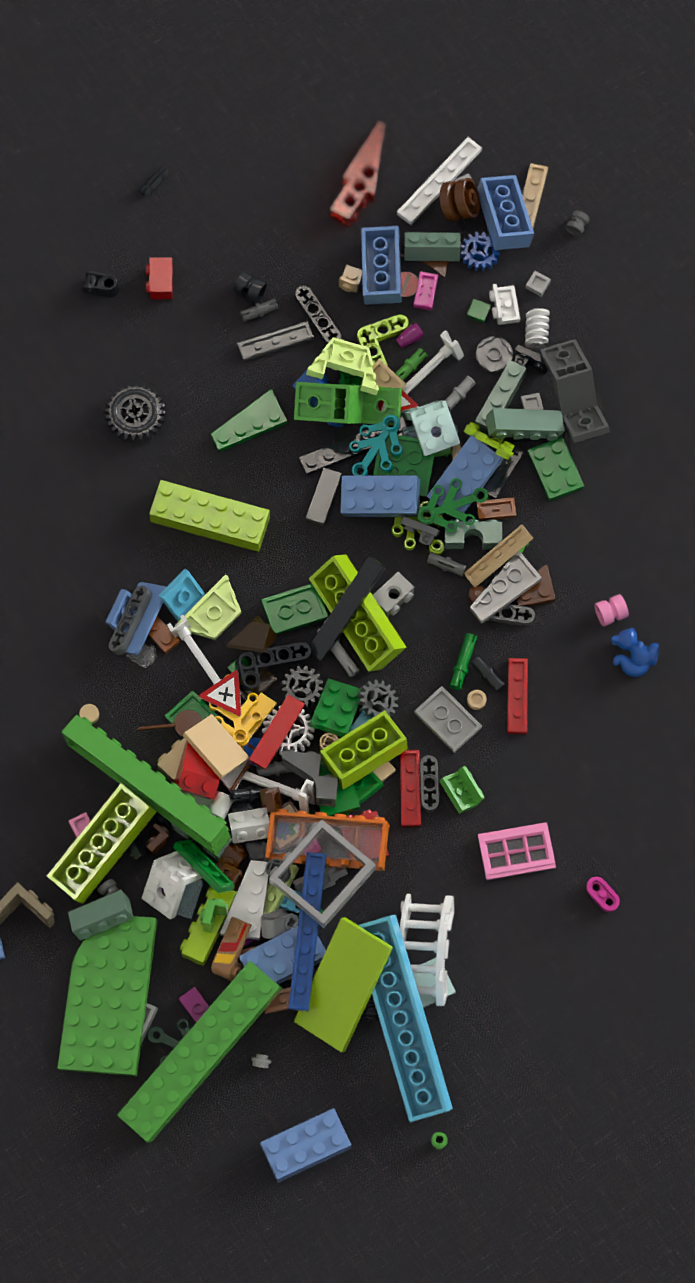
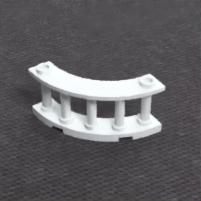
M407 894L405 901L401 902L402 916L400 922V931L405 948L409 950H428L437 953L436 964H433V966L410 964L413 973H431L433 976H436V986L417 987L419 995H432L436 998V1006H444L447 998V971H444L445 958H448L449 940H446L447 931H451L454 916V896H445L444 903L431 905L411 904V894ZM411 912L440 913L441 919H437V921L409 920ZM407 929H436L439 932L438 941L434 943L406 941Z

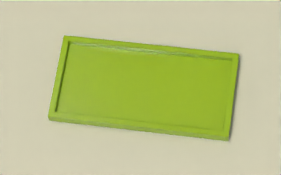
M341 918L312 981L309 1012L298 1011L294 1022L335 1049L344 1052L393 947L349 919Z

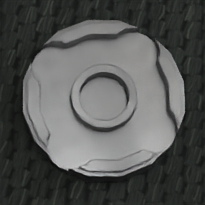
M489 337L479 343L476 350V361L484 371L499 373L504 371L510 360L512 361L513 350L505 339Z

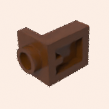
M279 787L260 790L262 807H267L268 812H274L282 807Z
M156 823L152 827L158 836H152L146 846L152 856L170 840L169 831L162 824L159 826Z
M224 863L220 870L235 884L233 890L238 892L244 874L239 869Z

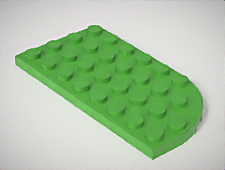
M133 916V919L124 924H119L109 928L107 931L97 933L85 939L79 947L73 961L58 1062L59 1070L137 1076L157 918Z

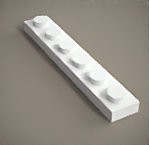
M467 137L397 211V215L412 225L440 195L441 185L444 182L453 181L482 151V147Z

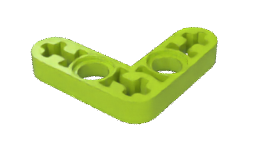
M396 315L359 329L357 334L359 345L369 349L374 348L378 351L375 356H371L373 365L380 358L387 366L378 342L401 334L408 327L409 322L406 316ZM397 322L403 323V327L397 325ZM384 326L388 329V332L380 334L378 328ZM363 333L369 335V344H367L365 337H363Z

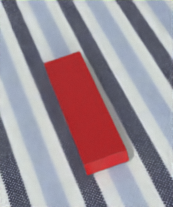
M508 659L507 734H527L528 659Z
M287 695L249 758L250 762L267 770L303 710L305 703Z
M406 750L400 754L401 827H421L420 750Z

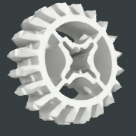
M275 709L272 710L274 716L268 714L267 719L269 721L263 722L265 728L262 729V733L266 732L277 714ZM304 709L297 718L303 727L296 724L292 726L289 738L287 735L285 738L286 743H282L279 748V755L282 756V751L290 749L296 751L300 749V751L304 752L305 747L303 745L309 747L310 742L308 740L314 739L312 733L315 732V728L310 727V715H304ZM303 734L297 742L292 743V739L295 736Z

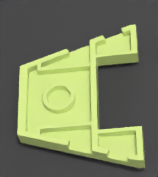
M333 337L322 350L319 357L317 356L314 363L307 369L306 375L323 379L325 368L329 367L353 376L363 377L360 391L377 395L379 389L375 382L376 375L373 373V362L369 348Z

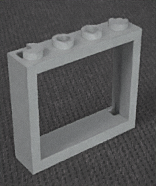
M321 819L319 823L315 822L308 831L310 833L305 838L301 837L297 841L295 850L293 852L289 851L283 857L282 861L284 862L279 867L275 866L269 873V882L321 927L325 928L376 870V864ZM323 830L365 866L321 914L279 878Z

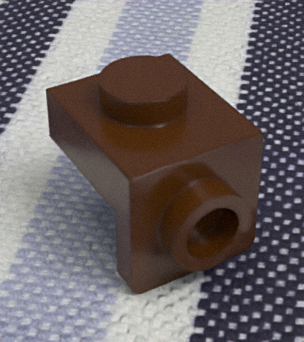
M232 843L226 847L216 866L221 868L226 863L238 869L243 859L248 856V853L240 844Z

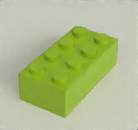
M384 710L322 749L320 754L323 764L332 776L338 778V784L344 790L406 751L408 745L407 738Z

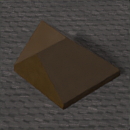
M257 616L228 642L227 648L264 653L276 640V634L270 624H266Z

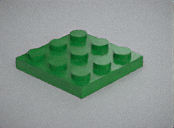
M389 435L385 443L388 457L393 467L389 472L382 470L380 466L382 461L378 451L373 476H418L420 479V497L427 498L435 453L424 456L418 438L397 435L403 452L401 455L395 456L391 452L392 442ZM395 447L394 452H399L400 448ZM385 463L383 467L388 468L390 463Z

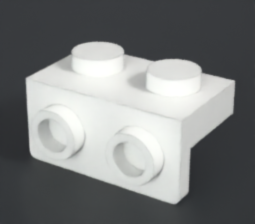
M493 284L492 291H489L490 301L494 302L495 306L492 308L493 318H497L498 325L520 322L514 285L497 288V284Z
M267 807L228 814L234 844L268 838L270 821Z

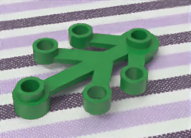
M454 478L450 483L451 487L442 506L435 508L439 496L444 494L443 486L436 485L433 487V494L428 505L419 509L417 514L418 520L425 525L434 522L445 527L447 531L454 532L457 530V523L455 521L448 522L437 516L447 513L464 521L466 525H473L475 517L472 514L460 512L456 508L475 501L478 503L485 502L488 499L487 490L481 487L476 488L473 494L453 501L457 490L462 487V481ZM455 480L460 482V486L457 488L453 486ZM437 487L442 489L441 494L435 493ZM478 492H483L484 498L479 499L477 497ZM427 511L431 514L429 519L424 518V513ZM468 516L473 518V522L470 524L466 522ZM449 523L455 524V528L453 530H449Z

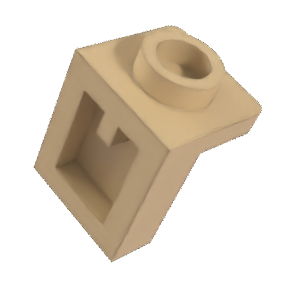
M346 265L344 273L339 279V287L347 292H357L363 277L362 270Z

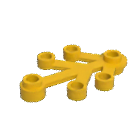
M250 693L247 696L246 702L241 707L242 715L240 717L218 706L212 707V703H209L211 711H218L233 721L234 728L226 724L222 717H215L221 721V725L240 747L248 744L250 730L262 720L261 712L253 711L250 719L242 728L241 720L252 706L258 704L259 696L256 693ZM255 697L256 701L252 702L249 698ZM253 715H258L260 718L255 720ZM243 736L244 739L238 740L236 737Z

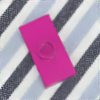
M420 272L414 308L432 310L438 280L437 274Z

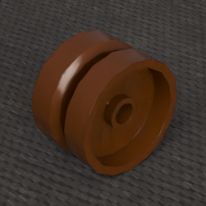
M471 178L459 179L457 182L447 181L441 185L440 205L445 218L449 222L459 221L462 218H476L478 216L480 198L477 186Z

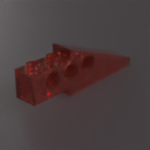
M378 121L343 175L342 186L344 188L330 208V218L347 227L352 222H356L359 217L358 212L361 208H365L368 200L372 202L375 200L385 134V124ZM366 175H371V176H373V177H371V178H366L365 176H366ZM357 189H362L363 191H362V192H357V191H355V190H357ZM352 203L354 206L349 207L346 204Z

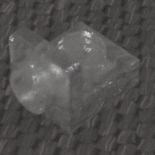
M143 644L138 655L127 653L126 657L147 668L149 664L152 665L157 657L156 648Z

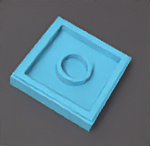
M184 569L158 596L175 619L180 621V616H185L206 594L190 572Z

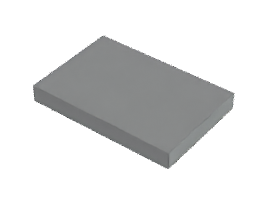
M443 686L414 711V714L453 753L459 750L482 728V725Z

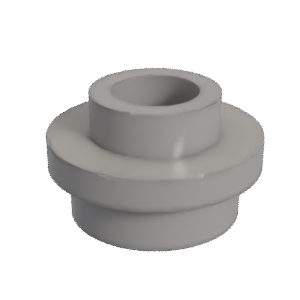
M256 1054V1057L251 1058L253 1061L252 1066L268 1068L269 1063H271L268 1055Z

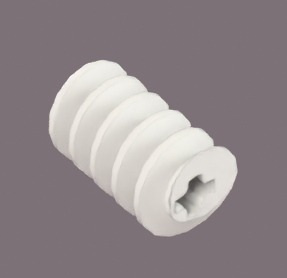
M533 309L526 313L525 346L532 350L546 348L544 344L548 343V338L546 337L549 335V332L546 331L549 329V325L546 324L549 322V318L546 317L550 314L548 310Z

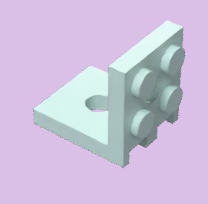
M434 401L403 413L405 420H412L424 456L460 444L446 401ZM435 426L441 430V434L438 437H433L431 434V430Z

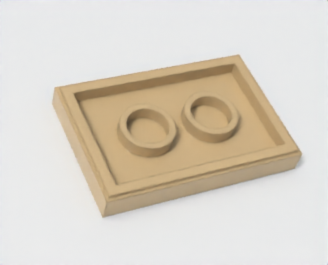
M212 714L183 734V737L220 779L250 758Z

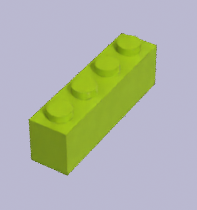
M210 886L206 897L208 898L207 900H213V898L224 900V903L228 905L229 913L237 892L233 890L217 893ZM207 901L205 905L201 904L197 915H199L197 922H192L189 928V933L191 934L188 940L184 939L180 947L182 957L203 967L227 916L216 914L212 933L205 932L203 925H200V914L202 908L206 909Z

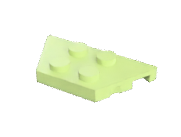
M226 574L185 615L191 626L189 631L192 634L216 640L241 615L240 606L237 603L235 593Z

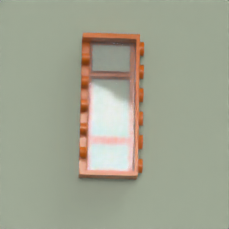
M285 809L271 812L265 855L268 861L274 858L282 861L289 851L293 852L295 850L297 841L301 837L305 838L310 833L308 831L315 822L319 823L322 819L375 863L376 871H385L390 827L385 818L373 817V820L365 819V816L355 815L354 818H347L344 814L327 816L323 812H315V815L307 814L308 812L300 810L296 811V813H288V810ZM323 830L293 862L294 864H306L307 852L327 854L326 866L362 869L365 866Z

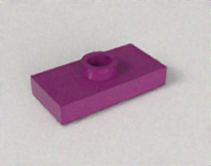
M195 987L179 998V1001L196 1023L209 1009V1005Z

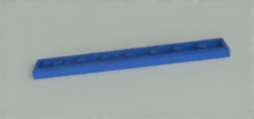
M307 852L302 898L320 913L327 854ZM301 909L288 1009L309 1012L319 924Z

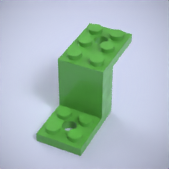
M296 382L294 420L377 424L381 423L387 415H395L400 420L402 388L378 387L377 395L360 391L361 385ZM314 396L318 399L316 407H312L310 404V400ZM381 400L386 403L384 411L378 409V403ZM390 422L388 425L394 426L395 423Z

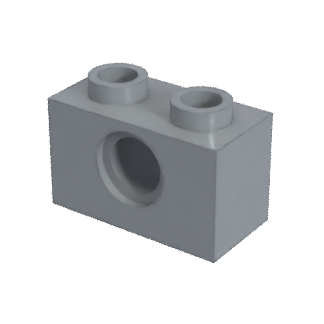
M397 572L373 594V597L388 618L400 610V605L404 602L408 603L413 598L414 586ZM395 593L399 597L397 599H391L389 595Z

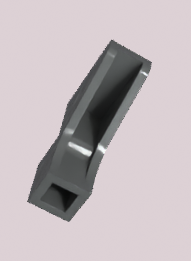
M293 749L282 751V764L284 767L304 780L308 779L314 782L316 805L336 807L338 778L332 775L320 776L321 754L313 751L302 753Z

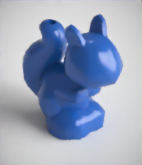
M634 628L622 630L618 635L611 638L613 645H617L619 648L631 653V658L625 655H617L613 659V664L615 666L620 664L626 675L641 677L648 671L650 665H656L659 655V643H652L647 647L643 642H637V633Z

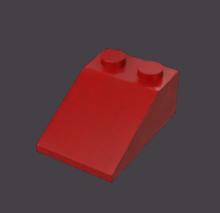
M186 740L174 783L183 792L207 799H215L220 778Z

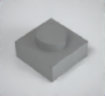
M534 271L526 284V289L542 297L551 279Z
M539 393L521 396L523 409L544 410Z

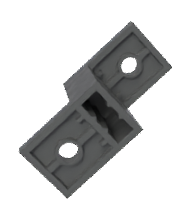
M576 339L540 349L541 356L552 375L557 410L562 412L563 423L573 442L584 441L585 439L609 433V425L597 405L592 368Z

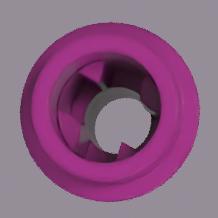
M417 323L410 324L396 338V341L403 348L421 340L424 333Z

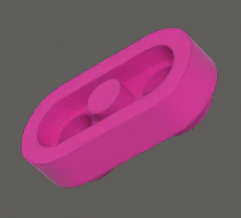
M601 877L589 879L586 886L587 893L602 910L606 912L615 911L620 903L619 896ZM597 885L600 889L595 891L592 887ZM606 900H611L613 904L611 906L607 905Z

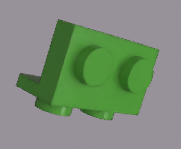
M466 766L461 767L457 772L445 776L439 781L459 814L477 807L484 799L481 789L477 786Z
M218 898L207 900L206 909L202 908L200 925H203L205 932L212 933L216 914L228 916V905L224 903V900Z

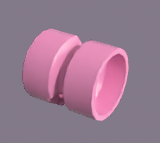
M621 594L610 597L609 602L605 600L594 604L595 612L602 626L612 624L615 619L620 621L629 617L627 605Z

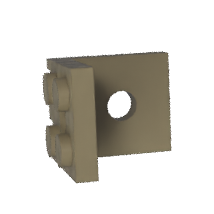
M18 882L0 900V924L21 902L49 928L55 924L53 910L45 902L41 904L38 896L32 890H25Z

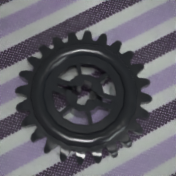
M136 383L132 388L128 384L127 389L121 386V392L115 390V396H109V400L112 402H106V407L109 408L104 410V413L108 414L105 416V421H109L107 424L108 428L113 426V434L118 431V438L124 434L125 441L131 436L132 441L135 442L136 436H138L142 442L143 435L150 439L149 432L156 435L155 428L161 429V425L158 422L164 423V418L161 416H165L166 412L161 409H165V405L161 403L163 399L158 397V392L152 393L151 387L146 390L145 385L139 388ZM136 400H139L143 403L140 405L139 403H136ZM127 402L130 403L127 408L123 407ZM132 402H134V407H135V412H137V421H138V422H136L135 415L133 414L134 411H133ZM146 405L149 409L148 414L143 412V408ZM121 410L127 413V417L124 419L121 415Z

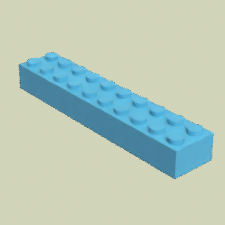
M396 914L360 924L358 926L393 947L372 995L409 1122L447 1112L453 1109Z

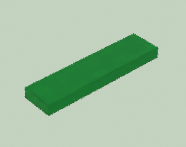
M191 840L175 842L173 848L217 893L233 891L235 884Z

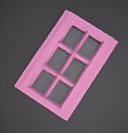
M547 822L478 834L486 880L556 868Z

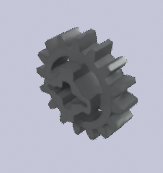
M297 666V671L291 668V675L285 674L287 681H282V686H284L282 693H287L285 699L287 695H290L305 703L306 708L309 702L314 705L315 698L320 700L321 695L319 693L323 692V688L320 687L323 685V680H319L320 674L314 675L315 669L313 668L308 671L307 666L304 667V670ZM293 680L295 685L290 689V683ZM315 684V691L312 694L311 688ZM299 685H306V689H303L302 687L299 688Z
M377 679L372 682L368 681L359 689L361 692L357 694V697L360 700L357 701V704L362 706L359 711L366 712L364 717L370 715L372 719L384 710L389 716L395 714V709L398 705L394 702L398 700V697L393 696L396 691L390 690V684L385 686L383 680L378 684Z

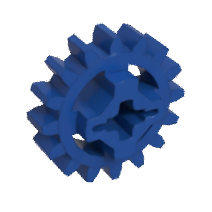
M475 232L474 237L469 234L468 240L464 239L463 245L460 248V251H462L460 257L464 258L463 264L469 263L468 268L470 269L474 266L475 271L478 268L485 271V267L491 269L492 263L497 264V258L500 257V250H494L490 235L486 237L485 232L482 233V236H479L478 232Z

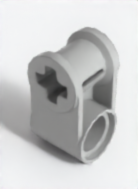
M282 908L261 916V931L264 938H275L298 925L297 915L293 913L288 914Z

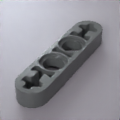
M138 586L133 591L109 642V649L116 655H122L127 651L152 598L151 591L145 586ZM138 608L136 614L131 616L132 611ZM130 625L129 629L123 632L124 628Z

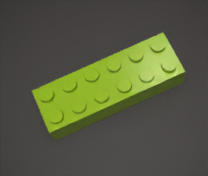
M160 480L149 515L150 522L259 552L270 519V510Z
M346 554L336 555L309 577V580L332 613L358 572ZM369 592L343 633L370 672L384 668L407 647L372 593Z
M121 783L47 877L74 900L83 904L157 811Z

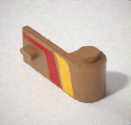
M231 917L212 963V972L230 981H233L242 970V965L237 960L252 924Z

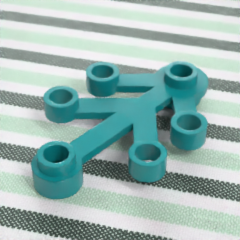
M387 415L381 423L360 427V433L363 437H369L372 432H382L378 437L362 441L354 440L350 443L349 447L353 453H358L363 448L371 447L363 461L356 463L352 467L354 476H367V468L378 451L382 461L380 464L382 470L389 472L392 469L393 465L388 457L385 440L390 435L392 454L395 456L402 454L403 448L399 444L397 436L401 423L397 416ZM390 422L395 423L393 427H388V424ZM365 428H368L369 432L363 434V430ZM354 444H358L359 447L357 449H352ZM399 447V452H394V448ZM385 463H390L388 468L383 467ZM363 469L364 473L359 475L358 470Z

